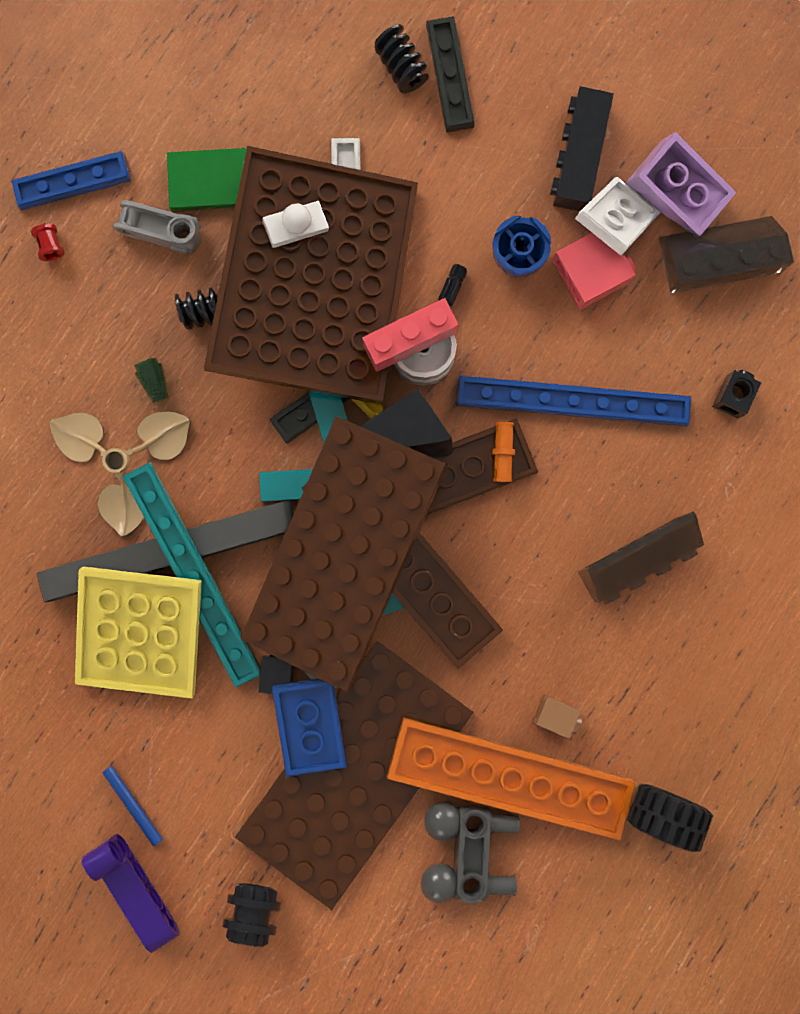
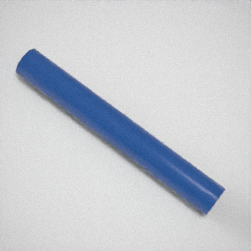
M110 766L103 771L102 774L154 847L163 840L162 836L114 767Z

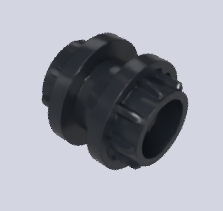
M239 883L235 886L234 894H228L227 903L235 905L233 918H224L222 927L227 928L226 937L229 939L228 941L257 947H264L268 944L269 936L275 935L277 926L269 924L271 911H280L281 902L276 901L277 891L275 888L247 883Z

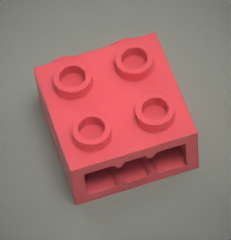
M593 233L556 251L552 260L580 310L630 284L636 276V268L632 259L624 254L622 256L619 255Z

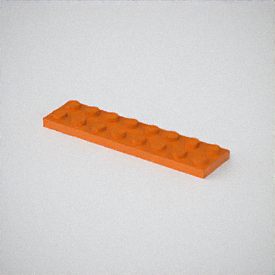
M404 717L387 773V779L616 840L621 839L636 781L630 778Z

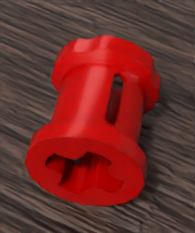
M44 223L31 229V234L36 239L39 247L37 254L41 261H53L65 254L63 247L59 246L56 237L58 230L55 224Z

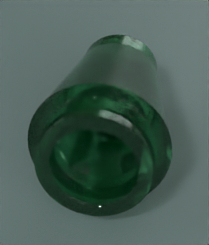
M156 357L134 365L137 371L134 374L149 398H151L152 403L169 397L162 363H158Z

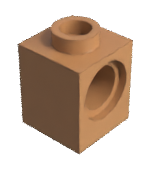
M544 694L532 722L570 739L572 733L576 734L582 723V717H579L581 713L579 709Z

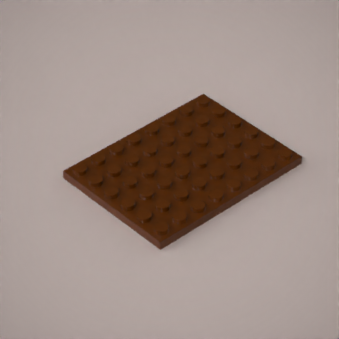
M247 146L204 371L381 405L388 367L378 372L375 371L363 346L362 337L396 321L418 182ZM319 201L329 226L328 232L272 248L262 222L263 217L282 212L291 204L306 205Z

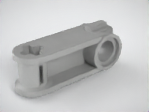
M128 200L121 201L120 206L122 210L118 222L113 225V230L131 238L170 248L171 251L185 255L192 253L199 247L201 243L199 232L201 224L196 217L182 213L180 215ZM190 230L186 238H178L180 232Z

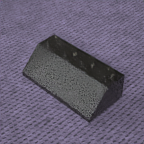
M773 216L706 228L700 237H696L690 232H684L659 238L671 293L782 273L794 263L788 234Z
M694 511L678 516L579 570L578 573L594 602L603 601L605 605L620 598L619 591L628 586L632 591L647 583L645 577L655 573L656 576H659L671 570L672 566L670 563L679 558L682 562H685L698 555L696 549L703 546L704 543L697 516Z

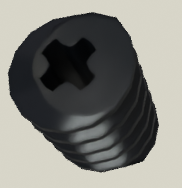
M396 24L379 35L375 41L374 48L375 52L380 56L381 62L386 65L387 72L392 74V80L398 84V90L401 93H409L419 88L428 80L429 75L422 74L426 70L427 64L425 62L418 63L421 59L420 53H413L415 45L408 43L410 38L408 34H402L404 31L403 25Z
M212 287L209 288L208 297L204 296L201 289L197 291V299H193L190 292H186L185 301H182L179 295L175 294L177 314L180 322L183 323L187 330L193 328L194 322L198 327H203L205 319L209 325L213 324L218 295H216Z

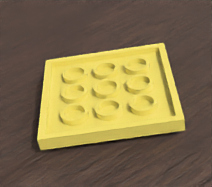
M91 567L80 568L78 575L75 684L192 699L195 695L202 580Z

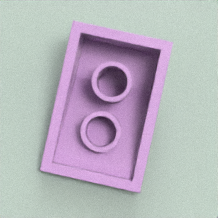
M676 132L662 139L625 182L662 214L696 237L701 236L736 194Z

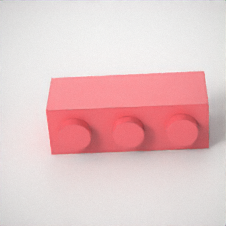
M443 298L362 337L363 346L375 371L378 372L457 334L459 324L447 300Z

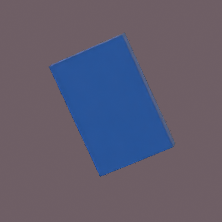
M319 678L273 685L272 692L286 777L346 768L347 764L335 687Z

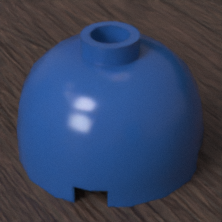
M513 216L505 220L496 230L492 242L493 257L498 267L506 274L515 277H527L538 272L547 262L551 250V236L546 226L538 219Z

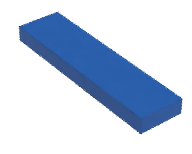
M122 151L14 179L11 182L17 206L22 211L130 182L131 178L125 155Z

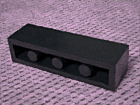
M580 86L577 96H571L567 114H571L572 118L570 124L565 123L561 140L566 141L565 151H559L556 168L561 170L559 178H553L550 195L555 196L553 206L581 211L592 200L614 93Z

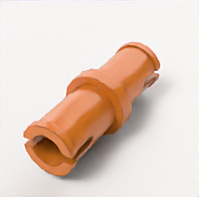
M495 422V448L492 449V455H495L493 482H512V456H515V449H513L514 423Z

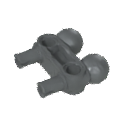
M438 802L432 805L425 814V829L436 840L446 841L455 837L454 868L442 863L434 864L427 868L421 879V889L425 897L439 904L448 902L453 898L454 900H463L466 903L474 904L485 901L489 895L515 896L517 892L516 877L489 876V849L492 833H519V816L493 814L489 808L475 805L459 806L458 808L448 802ZM471 816H479L480 823L478 827L467 829V820ZM467 879H477L474 889L469 891L463 889V884Z

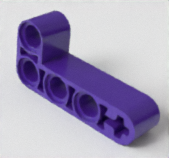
M113 835L82 857V865L87 875L93 881L103 879L140 941L149 952L153 953L179 935V929L174 918L121 835Z

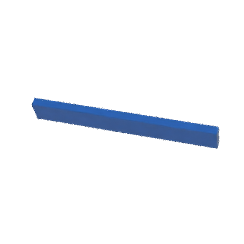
M459 376L456 406L687 427L690 421L691 396Z

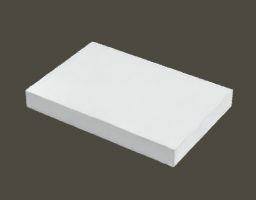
M615 177L579 212L575 219L622 256L661 212L621 179Z

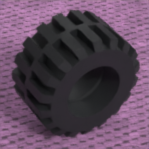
M640 784L627 821L636 829L658 840L686 851L699 852L705 841L713 814L708 809L676 794L649 784Z

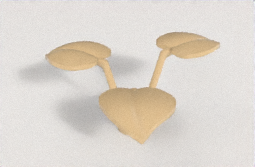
M175 412L153 413L144 418L138 426V435L145 443L127 451L120 448L106 451L98 444L103 438V427L100 421L93 415L73 413L50 421L53 439L65 456L74 461L86 462L93 457L95 449H97L103 456L102 463L105 469L115 473L116 478L119 479L120 485H109L101 492L98 499V508L104 520L120 536H126L131 533L144 518L122 477V472L130 465V456L148 447L150 454L157 459H173L184 449L190 426L189 418Z

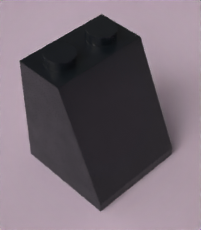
M419 389L360 426L432 458L448 456L453 453L450 434Z

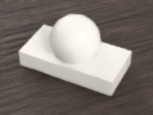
M319 201L306 205L291 204L282 212L263 217L262 221L272 248L328 232L329 230Z

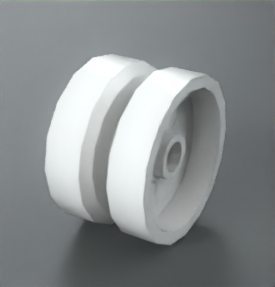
M455 335L428 347V351L425 353H415L393 364L395 370L401 378L414 385L427 386L439 382L447 376L453 366L457 346Z

